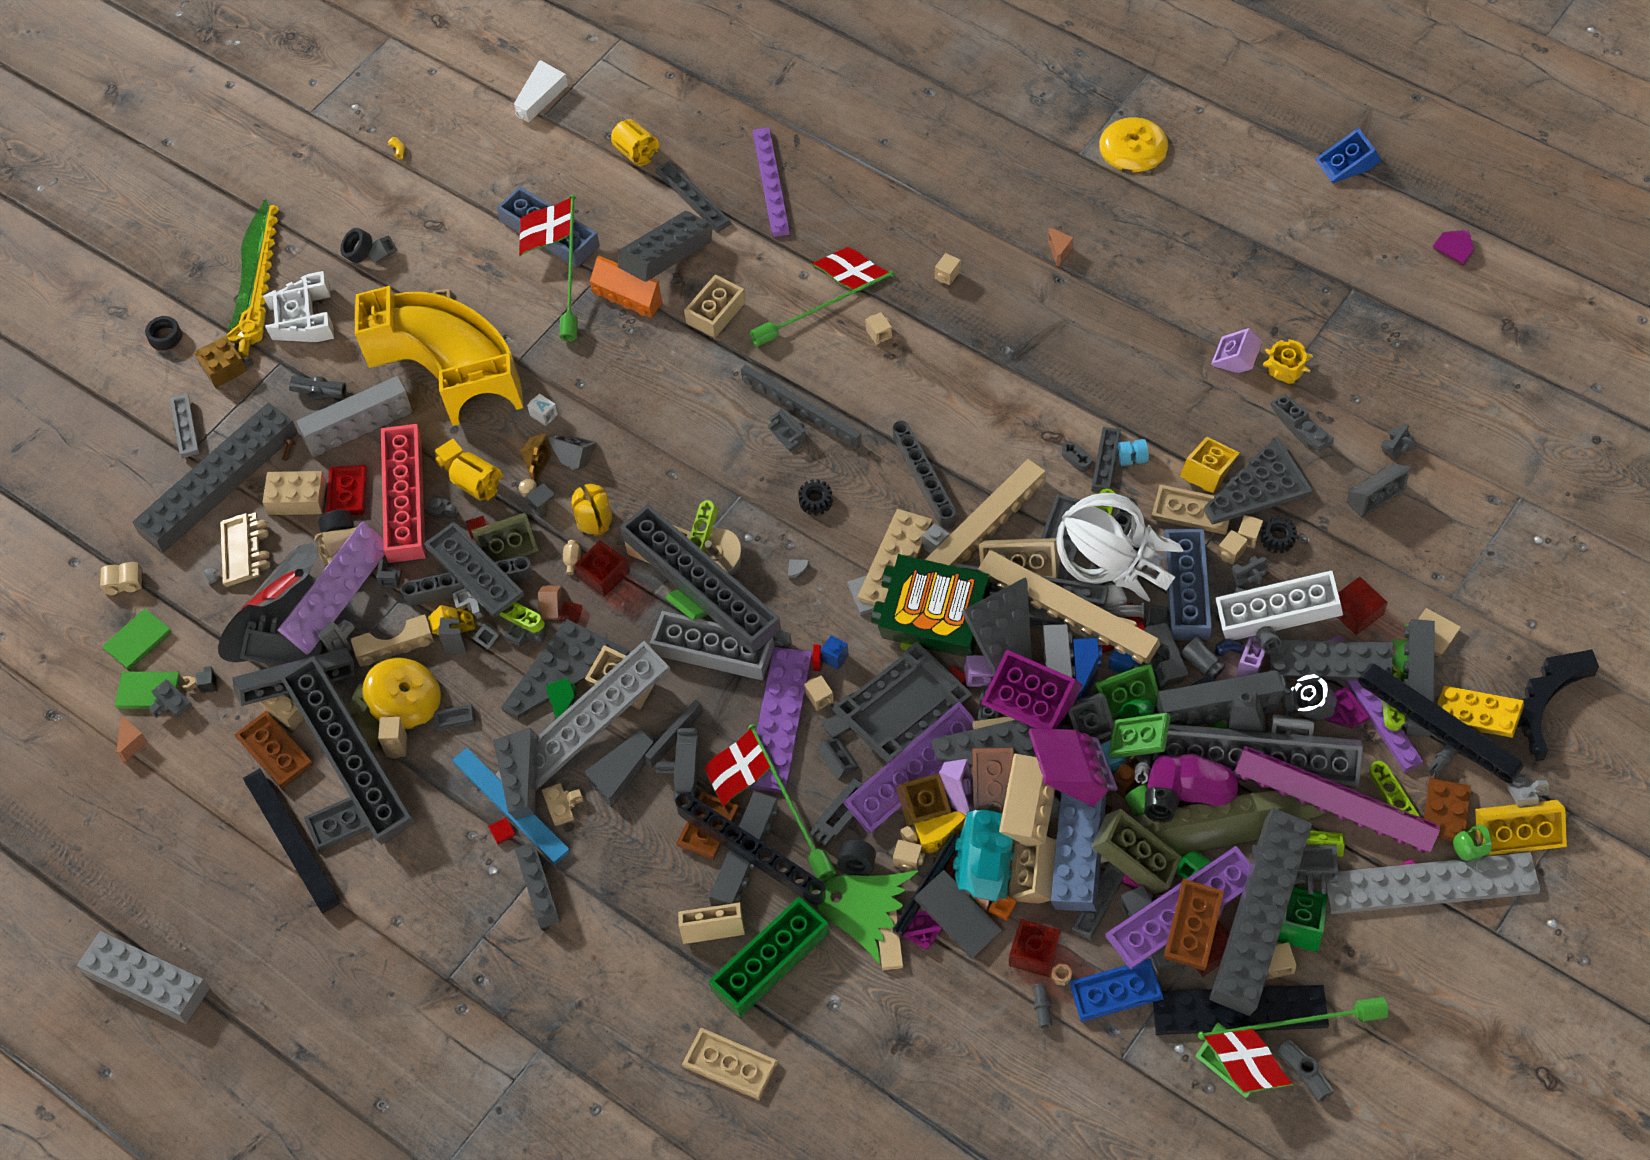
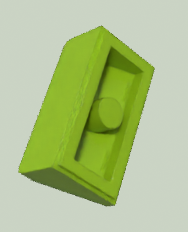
M1310 830L1306 845H1336L1337 857H1342L1345 845L1344 835L1338 832Z

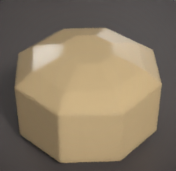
M525 479L519 484V492L523 497H526L537 488V484L533 479Z
M906 826L901 829L900 834L903 841L918 844L917 834L911 827Z
M1059 963L1053 967L1051 979L1056 985L1065 986L1071 981L1072 970L1067 964Z

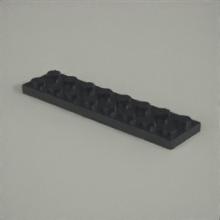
M1324 985L1263 987L1258 1007L1250 1016L1209 1000L1212 989L1161 991L1163 1000L1152 1002L1156 1035L1196 1034L1201 1031L1208 1033L1212 1032L1217 1023H1220L1226 1029H1234L1328 1014ZM1321 1019L1256 1029L1254 1031L1328 1028L1329 1020Z

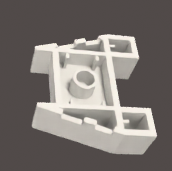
M324 271L304 275L301 277L302 280L294 284L290 282L286 284L287 287L277 292L274 290L263 296L268 308L274 310L275 323L265 325L272 340L321 342L334 339L333 323L328 313L324 312L313 315L312 301L331 297L330 284Z

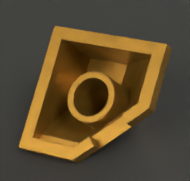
M545 433L529 438L527 443L521 448L524 464L530 479H533L535 483L552 456L547 434Z

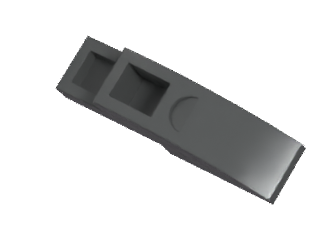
M1286 394L1270 402L1271 407L1280 420L1306 447L1312 446L1320 452L1334 443V438L1309 419V413Z

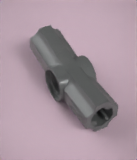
M293 375L290 379L289 391L308 394L314 400H322L324 397L343 398L346 396V383L327 381L320 376H315L311 379Z
M1290 1039L1281 1045L1276 1054L1296 1072L1297 1078L1304 1082L1317 1102L1326 1100L1334 1093V1090L1318 1069V1064L1314 1058L1307 1056ZM1302 1067H1309L1312 1072H1304Z

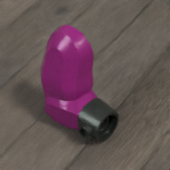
M1193 754L1158 756L1148 778V790L1145 793L1144 805L1145 815L1153 822H1170L1174 818L1180 800L1200 802L1214 806L1227 805L1235 799L1238 793L1237 776L1228 767Z

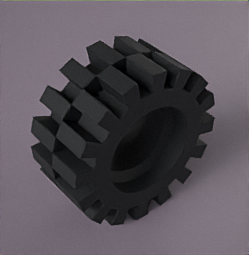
M812 479L810 484L806 481L804 483L805 486L801 485L798 497L800 507L803 508L804 512L808 510L809 515L814 512V516H816L817 512H820L822 515L824 510L827 512L829 507L831 508L833 498L829 484L826 485L825 481L820 483L819 479L814 482ZM812 494H820L823 496L822 499L818 501H812L808 499V497Z
M1277 516L1276 520L1272 517L1270 521L1267 520L1263 524L1261 543H1263L1264 548L1268 546V551L1274 549V553L1280 550V554L1284 553V549L1288 552L1290 548H1293L1297 530H1295L1296 526L1295 524L1292 525L1291 520L1286 522L1287 518L1284 517L1283 520H1280V516ZM1274 531L1283 532L1286 535V537L1283 539H1277L1273 537L1271 533Z

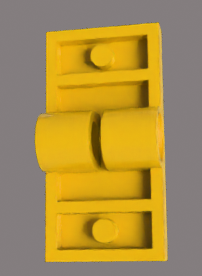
M1443 686L1437 705L1482 735L1485 732L1513 738L1524 707V701Z

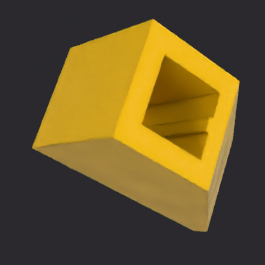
M440 605L428 617L431 633L439 635L440 618L443 617L444 619H457L460 624H453L450 627L451 629H460L461 633L476 628L472 612Z

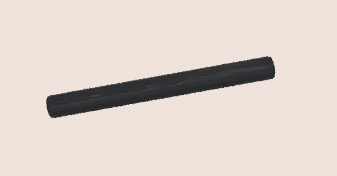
M953 833L948 838L893 927L895 935L902 937L921 907L913 898L943 871L955 852L956 841L960 836Z

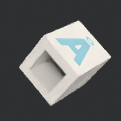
M540 393L531 399L527 405L530 416L544 426H547L558 415L556 404Z

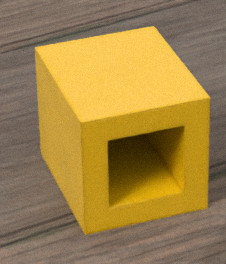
M451 439L435 449L437 456L435 461L440 468L444 467L449 472L452 462L460 454L464 453L463 449L454 439Z

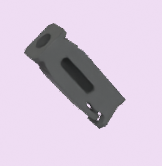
M680 728L677 730L675 762L656 763V773H674V802L681 793L691 794L695 798L697 796L699 735L698 730L695 728ZM683 804L681 807H688L689 804Z

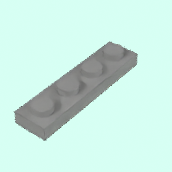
M188 393L170 398L181 458L200 454Z

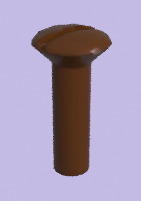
M285 440L286 447L282 458L283 461L288 460L291 446L295 444L293 440Z

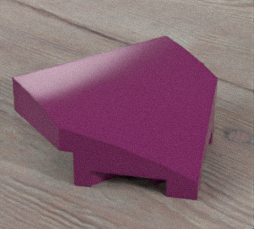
M1470 231L1443 232L1434 243L1433 249L1464 266L1474 252Z
M1345 686L1335 693L1337 702L1333 716L1324 719L1325 721L1353 729L1370 720V717L1348 687Z
M924 910L916 913L902 937L928 950L943 929Z

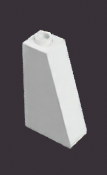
M540 60L514 102L516 116L519 119L530 122L568 86L566 74Z

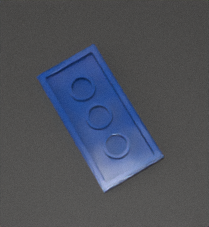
M1151 958L1143 961L1132 970L1128 965L1069 981L1081 1022L1163 1000Z

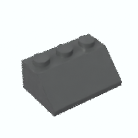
M1397 464L1382 468L1375 476L1366 478L1358 487H1352L1348 492L1346 503L1361 518L1405 490L1411 468L1406 465Z

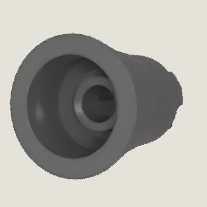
M1199 637L1194 638L1180 654L1182 659L1192 664L1205 676L1211 675L1213 679L1221 674L1225 667Z

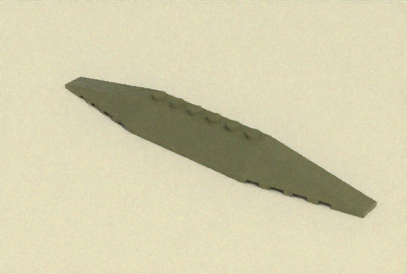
M1342 785L1351 789L1350 785ZM1276 791L1236 796L1227 805L1214 806L1200 803L1176 809L1174 818L1166 823L1153 822L1145 814L1132 818L1180 856H1185L1195 849L1199 852H1205L1258 841L1265 817L1273 808L1304 821L1321 817L1326 812L1316 809L1315 805L1311 803H1300L1296 800V797L1289 794L1288 796H1283ZM1101 856L1100 865H1102V863L1109 862L1107 859Z

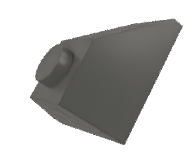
M555 435L549 438V443L560 462L567 465L571 470H579L585 467L597 446V442L580 437L566 438L565 440V436Z

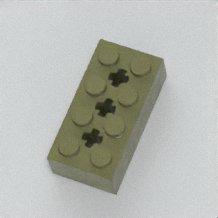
M1121 808L1105 815L1091 847L1137 884L1143 885L1146 891H1150L1153 896L1169 889L1182 858Z

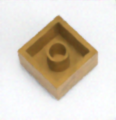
M226 335L194 352L201 368L215 388L247 372L242 358Z
M939 773L902 783L896 787L907 826L951 813Z

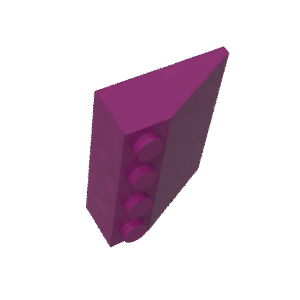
M1006 650L981 704L1035 729H1056L1075 703L1083 685L1074 678Z
M1031 728L1028 731L1044 783L1094 807L1109 789L1092 738L1088 734L1076 730Z

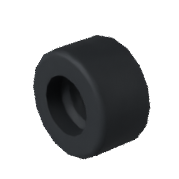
M342 509L327 512L318 520L321 533L355 527L351 513Z
M853 839L845 841L840 847L837 860L838 868L847 875L868 876L874 868L876 851L871 844L862 840Z

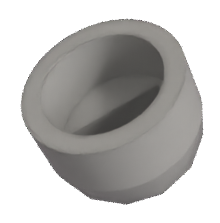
M214 568L204 570L208 584L218 581L220 575L215 576L214 574L218 570Z

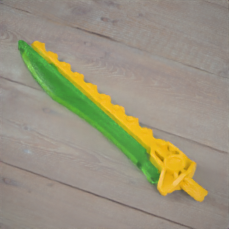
M266 199L263 200V204L251 220L241 245L242 270L240 289L233 318L228 327L230 332L227 334V338L231 343L239 344L238 354L242 358H246L249 355L250 345L262 341L266 310L262 305L266 302L263 296L269 290L268 285L265 284L271 278L267 271L272 267L271 262L268 260L273 256V252L269 249L275 244L271 237L277 232L272 227L278 222L274 215L279 211L278 206H269Z

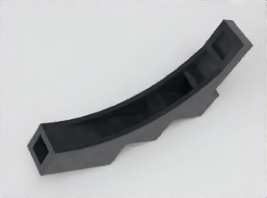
M1593 649L1547 657L1541 667L1543 677L1529 679L1525 687L1526 698L1519 699L1524 701V707L1517 727H1522L1524 736L1529 740L1530 753L1534 754L1536 761L1544 760L1548 752L1541 732L1542 715L1546 705L1564 687L1578 680L1596 675L1599 664Z

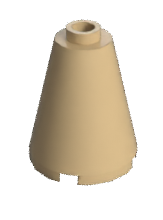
M357 527L322 532L315 535L314 540L319 543L316 549L325 566L329 564Z

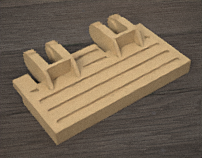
M255 512L249 515L245 513L220 522L223 584L226 587L259 577L261 571L269 569L270 563L266 561L269 558V552H259V540L268 536V530H264L268 527L266 520L261 519L258 521L257 513Z

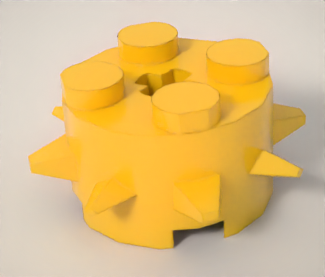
M1290 339L1288 342L1280 340L1272 346V349H1265L1270 356L1263 363V366L1268 367L1269 375L1277 380L1291 384L1298 380L1304 371H1311L1306 366V362L1313 358V356L1306 353L1305 347L1298 341Z

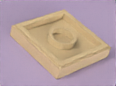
M1425 608L1418 619L1435 621L1434 655L1441 658L1461 627Z

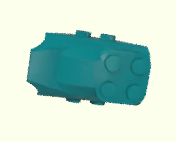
M989 810L971 811L966 815L960 838L957 839L955 846L958 856L954 860L953 869L956 870L955 879L958 890L968 891L975 898L998 902L1000 898L1007 900L1008 881L1012 877L1010 862L1014 858V850L1012 849L1013 839L999 832L1002 813Z

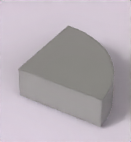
M789 559L788 579L797 578L798 575L806 571L809 561Z

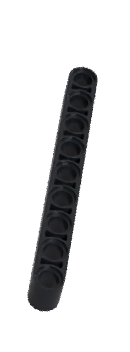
M1373 663L1369 664L1358 678V682L1363 688L1502 781L1513 783L1524 768L1523 763L1517 757L1380 666Z
M259 768L243 777L246 786L321 913L324 914L338 906L340 902L262 770Z
M681 793L676 797L675 803L680 817L811 904L819 905L825 901V885L821 880L691 794ZM683 804H689L688 807H681ZM701 814L706 815V816H704L703 818H698V817H697V816H699V815H701ZM716 825L722 826L718 829L713 828ZM731 836H738L736 839H729ZM749 846L755 847L752 850H746ZM765 857L771 858L769 861L762 860ZM781 868L787 869L785 872H779L778 870ZM797 879L804 880L802 883L795 882ZM814 890L821 891L819 894L811 893Z

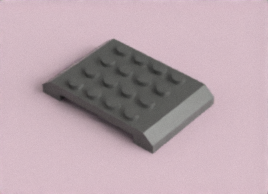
M915 642L903 652L899 659L850 697L848 695L833 706L832 710L881 758L889 763L955 704L960 702L964 706L970 700L972 693L918 642Z

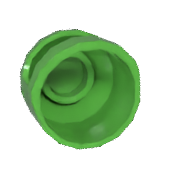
M1148 784L1133 789L1125 796V800L1134 816L1145 814V793L1148 790Z
M1484 825L1473 826L1470 831H1461L1454 837V850L1458 857L1463 860H1474L1489 855L1491 852V836L1489 830ZM1476 829L1485 838V843L1481 846H1478L1475 839Z

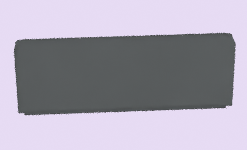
M839 738L822 741L818 752L837 779H841L859 768Z

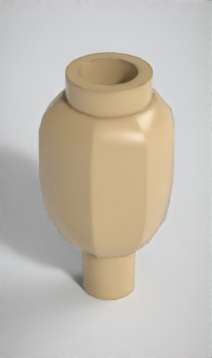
M569 540L563 549V562L567 566L566 574L568 575L574 574V568L578 566L581 558V547L576 540Z

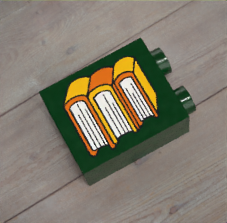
M898 554L895 566L886 565L883 572L882 587L888 589L885 602L876 601L872 612L871 622L878 625L881 637L909 645L918 642L923 648L962 657L973 656L977 641L961 611L989 597L992 588L989 574Z

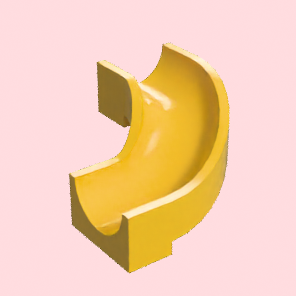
M390 286L356 294L355 336L368 368L403 359H411L425 366L439 380V392L452 426L460 424L459 411L462 405L469 398L478 394H499L511 401L516 410L523 408L521 380L509 347L495 327L476 311L456 300L435 293L403 292L393 294Z

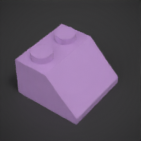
M1250 328L1222 336L1211 365L1235 373L1249 371L1254 366L1263 341Z
M968 760L944 762L939 774L942 783H944L947 800H949L951 808L967 815L974 806L973 776Z

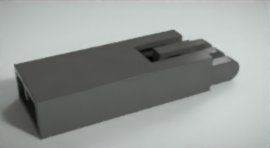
M853 778L816 821L817 825L810 832L811 837L814 838L818 834L816 840L821 842L824 839L822 844L828 846L833 839L837 841L856 819L843 804V801L863 785L861 782ZM834 816L839 819L838 822L833 820L832 824L828 825V823Z

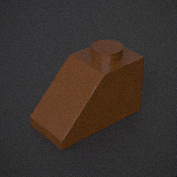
M1137 759L1123 763L1113 774L1118 788L1115 792L1124 799L1129 792L1140 785L1135 780V770H1137L1135 768L1139 764Z

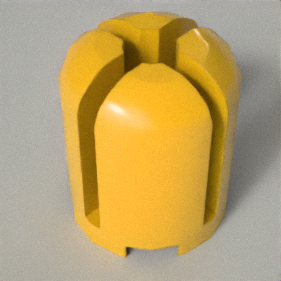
M625 119L619 122L612 130V145L638 166L650 163V158L654 152H658L659 141L635 120Z
M465 452L452 462L449 469V478L453 485L479 501L484 499L489 501L498 492L496 487L499 484V480H503V473L500 469L474 453Z
M586 484L584 488L587 500L581 487L575 490L572 495L571 504L576 524L582 533L594 534V536L602 535L609 530L613 519L608 494L599 485Z

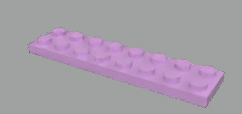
M362 521L277 630L308 655L320 640L318 634L330 621H335L379 563V560L385 555L384 539Z

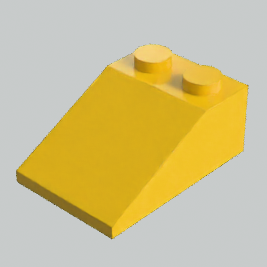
M1206 437L1187 457L1180 477L1207 492L1214 493L1235 463L1240 452Z

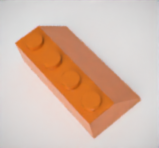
M601 256L597 257L590 278L592 293L596 296L604 297L612 303L620 304L626 309L636 311L642 316L652 318L662 305L659 281L652 278L644 282L618 268V263Z

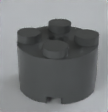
M1307 675L1298 680L1299 683L1291 688L1289 694L1290 702L1304 719H1311L1316 722L1333 716L1337 702L1336 694L1323 679L1316 675Z

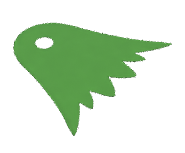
M918 870L891 875L836 876L824 883L826 899L822 904L818 905V909L827 920L859 942L880 964V956L875 939L884 941V938L878 928L894 927L893 921L886 912L898 910L903 905L892 898V896L904 892L905 889L897 886L913 877ZM835 891L842 894L841 901L837 903L832 902L830 899L831 894Z

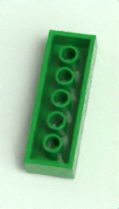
M800 897L796 898L709 980L711 992L741 1018L830 933L828 922Z

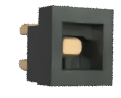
M211 666L204 667V672L196 673V678L191 676L183 677L185 683L190 682L188 685H183L185 691H191L195 687H198L201 693L217 691V674Z

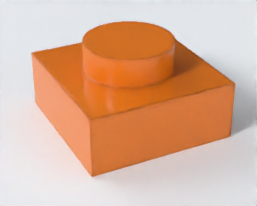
M1008 896L1007 900L1000 898L998 902H992L989 912L1008 921L1017 905V901Z

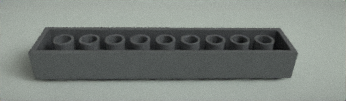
M270 403L264 405L132 521L138 534L164 553L286 444V439L291 440L298 434L293 420Z
M649 504L620 526L622 539L752 654L781 630L780 617Z
M312 656L281 675L280 679L375 839L382 845L416 824L317 658Z
M1169 724L1165 751L1153 753V764L1158 756L1161 755L1178 756L1193 754L1222 764L1231 769L1237 776L1238 773H1235V768L1244 746H1247L1340 785L1359 786L1363 745L1361 740Z
M1275 808L1265 817L1209 1000L1248 1016L1257 1009L1312 823Z

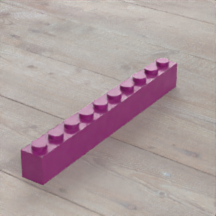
M1244 746L1235 768V773H1238L1237 776L1244 780H1249V778L1255 780L1261 787L1277 789L1276 792L1283 796H1288L1289 794L1296 797V800L1300 803H1311L1322 812H1327V810L1335 813L1334 816L1339 819H1350L1361 828H1366V826L1372 828L1378 835L1385 836L1387 834L1394 837V841L1400 844H1411L1415 850L1425 852V850L1431 852L1440 832V825L1247 746Z

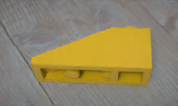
M956 811L915 823L914 828L918 837V843L922 845V853H934L944 847L951 834L957 835L963 829L966 815Z

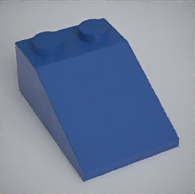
M1359 128L1315 158L1332 183L1366 172L1382 161Z
M1097 638L1073 639L1074 679L1083 685L1077 699L1088 695L1097 676L1098 667H1101L1102 646H1098Z

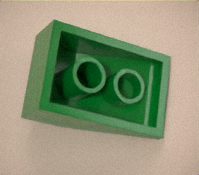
M1293 886L1277 942H1289L1291 946L1318 952L1324 931L1327 893L1321 894V892L1314 890L1313 894H1308V889Z

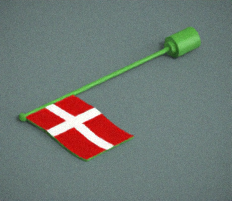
M571 194L569 199L554 206L533 211L520 218L519 256L531 250L554 244L570 236L567 313L560 317L559 338L563 341H575L578 330V317L571 313L574 199H576L574 194Z
M846 247L812 263L811 266L824 271L837 283L852 291L778 326L767 322L750 331L751 339L757 347L777 338L778 329L889 276L893 277L894 272L891 270L888 272L875 265L852 248Z
M750 724L748 731L736 743L716 755L704 767L723 809L735 796L755 784L771 769L812 850L807 860L816 878L822 882L829 880L836 874V870L827 852L815 849L755 730L756 726Z
M1383 997L1358 1000L1351 1011L1208 1033L1201 1031L1198 1033V1038L1205 1040L1218 1056L1231 1081L1242 1093L1293 1086L1294 1083L1282 1072L1269 1048L1254 1030L1353 1014L1360 1022L1385 1019L1388 1017V1006Z

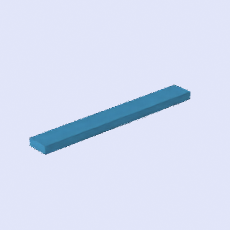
M468 748L452 759L453 764L531 842H534L535 846L554 865L570 853L569 848L535 814L515 820L508 813L502 782Z

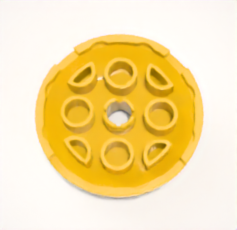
M1128 117L1111 123L1103 131L1100 137L1099 149L1104 160L1114 168L1122 170V168L1132 170V172H1143L1156 167L1165 159L1168 150V139L1163 129L1156 123L1144 118Z
M390 658L376 664L366 675L362 688L364 702L366 701L370 709L369 712L377 720L380 721L382 717H400L405 729H412L414 726L430 721L434 717V712L438 710L441 701L440 687L432 672L419 662L407 658Z

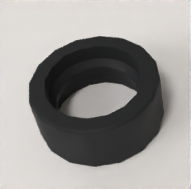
M360 228L351 229L342 240L341 255L354 263L363 261L372 248V236Z
M169 316L154 318L145 329L149 344L157 350L173 348L179 343L182 336L177 321ZM160 329H173L172 333L165 338H154L155 333Z

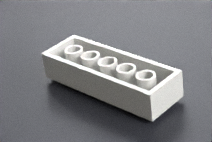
M1332 571L1216 597L1224 637L1231 640L1255 636L1258 630L1265 626H1270L1277 631L1343 615Z

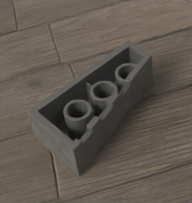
M531 728L493 740L508 813L515 820L535 814V779L537 772L535 765L538 735Z

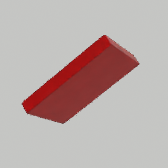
M366 465L329 467L326 513L342 509L349 511L351 515L364 514Z

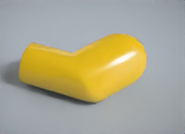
M391 137L388 145L391 148L395 147V157L402 159L405 145L398 137Z

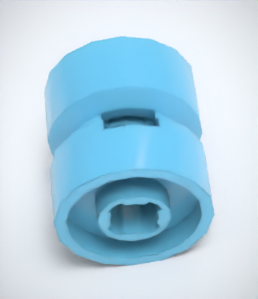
M1145 439L1134 440L1133 443H1130V441L1118 443L1121 466H1129L1133 462L1137 464L1148 463L1149 454Z

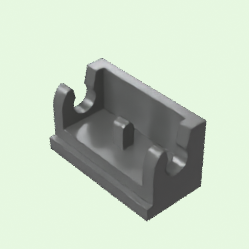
M784 407L769 418L771 421L768 425L769 430L789 451L806 442L805 430Z
M440 618L439 637L445 653H467V647L464 644L466 640L462 637L461 630L451 629L450 627L453 624H460L457 619Z

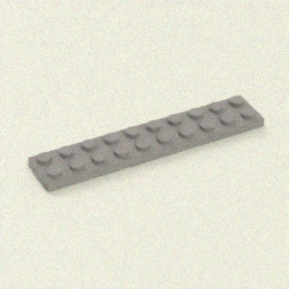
M645 641L638 645L538 735L535 770L537 771L535 779L536 790L670 670V667ZM498 771L496 775L501 780L500 771Z
M1531 852L1480 857L1469 861L1458 859L1338 871V883H1329V876H1326V893L1330 915L1540 893V886Z

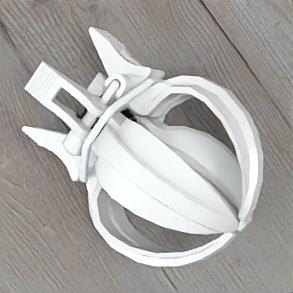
M1115 493L1094 494L1081 499L1062 516V522L1058 527L1056 537L1060 560L1066 570L1077 580L1090 584H1101L1112 580L1116 587L1129 588L1148 602L1151 600L1138 581V575L1167 590L1175 576L1159 566L1164 557L1155 552H1183L1180 544L1158 535L1150 525L1145 527L1144 517L1139 507L1129 498ZM1094 506H1112L1129 512L1132 515V525L1127 536L1124 534L1122 527L1114 517ZM1065 526L1076 547L1090 561L1101 567L1100 569L1082 568L1068 557L1063 542ZM1149 568L1160 573L1155 578L1145 570Z

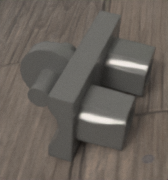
M1403 424L1401 428L1393 427L1389 434L1392 441L1384 440L1381 444L1382 451L1390 454L1391 460L1397 461L1402 452L1415 449L1414 437L1408 432L1409 424Z
M1256 556L1249 558L1245 566L1241 564L1232 566L1236 586L1241 588L1251 582H1254L1256 585L1262 584V577L1269 574L1266 566L1267 559L1265 557L1258 559Z

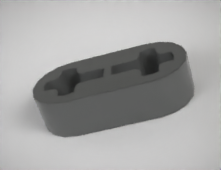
M1072 441L1063 444L1062 456L1073 467L1082 472L1088 471L1091 468V456L1078 444Z

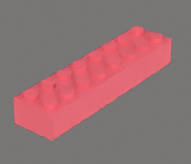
M418 424L381 428L384 553L388 563L425 559L422 436Z

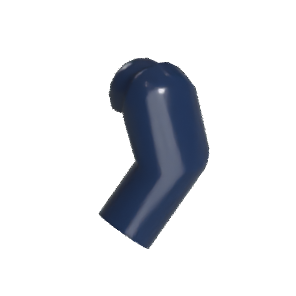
M1225 639L1217 643L1215 654L1222 657L1230 650L1242 653L1244 644L1231 639Z

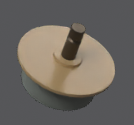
M713 529L710 540L705 542L706 554L732 575L741 563L740 541L729 530ZM697 541L695 545L700 548L702 542Z

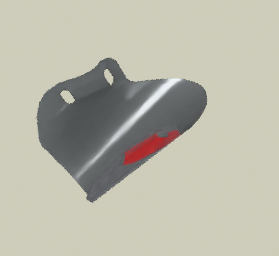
M313 544L296 546L231 619L224 629L218 644V654L223 660L229 662L248 661L240 659L248 621L257 622L256 631H258L261 615H267L264 632L270 633L273 617H279V627L312 586L316 578L309 575V572L318 558V550ZM348 602L333 623L339 625L344 619L352 624L354 623L355 615L350 602Z

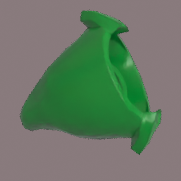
M1135 699L1124 704L1118 715L1120 719L1153 715L1157 705L1148 700Z

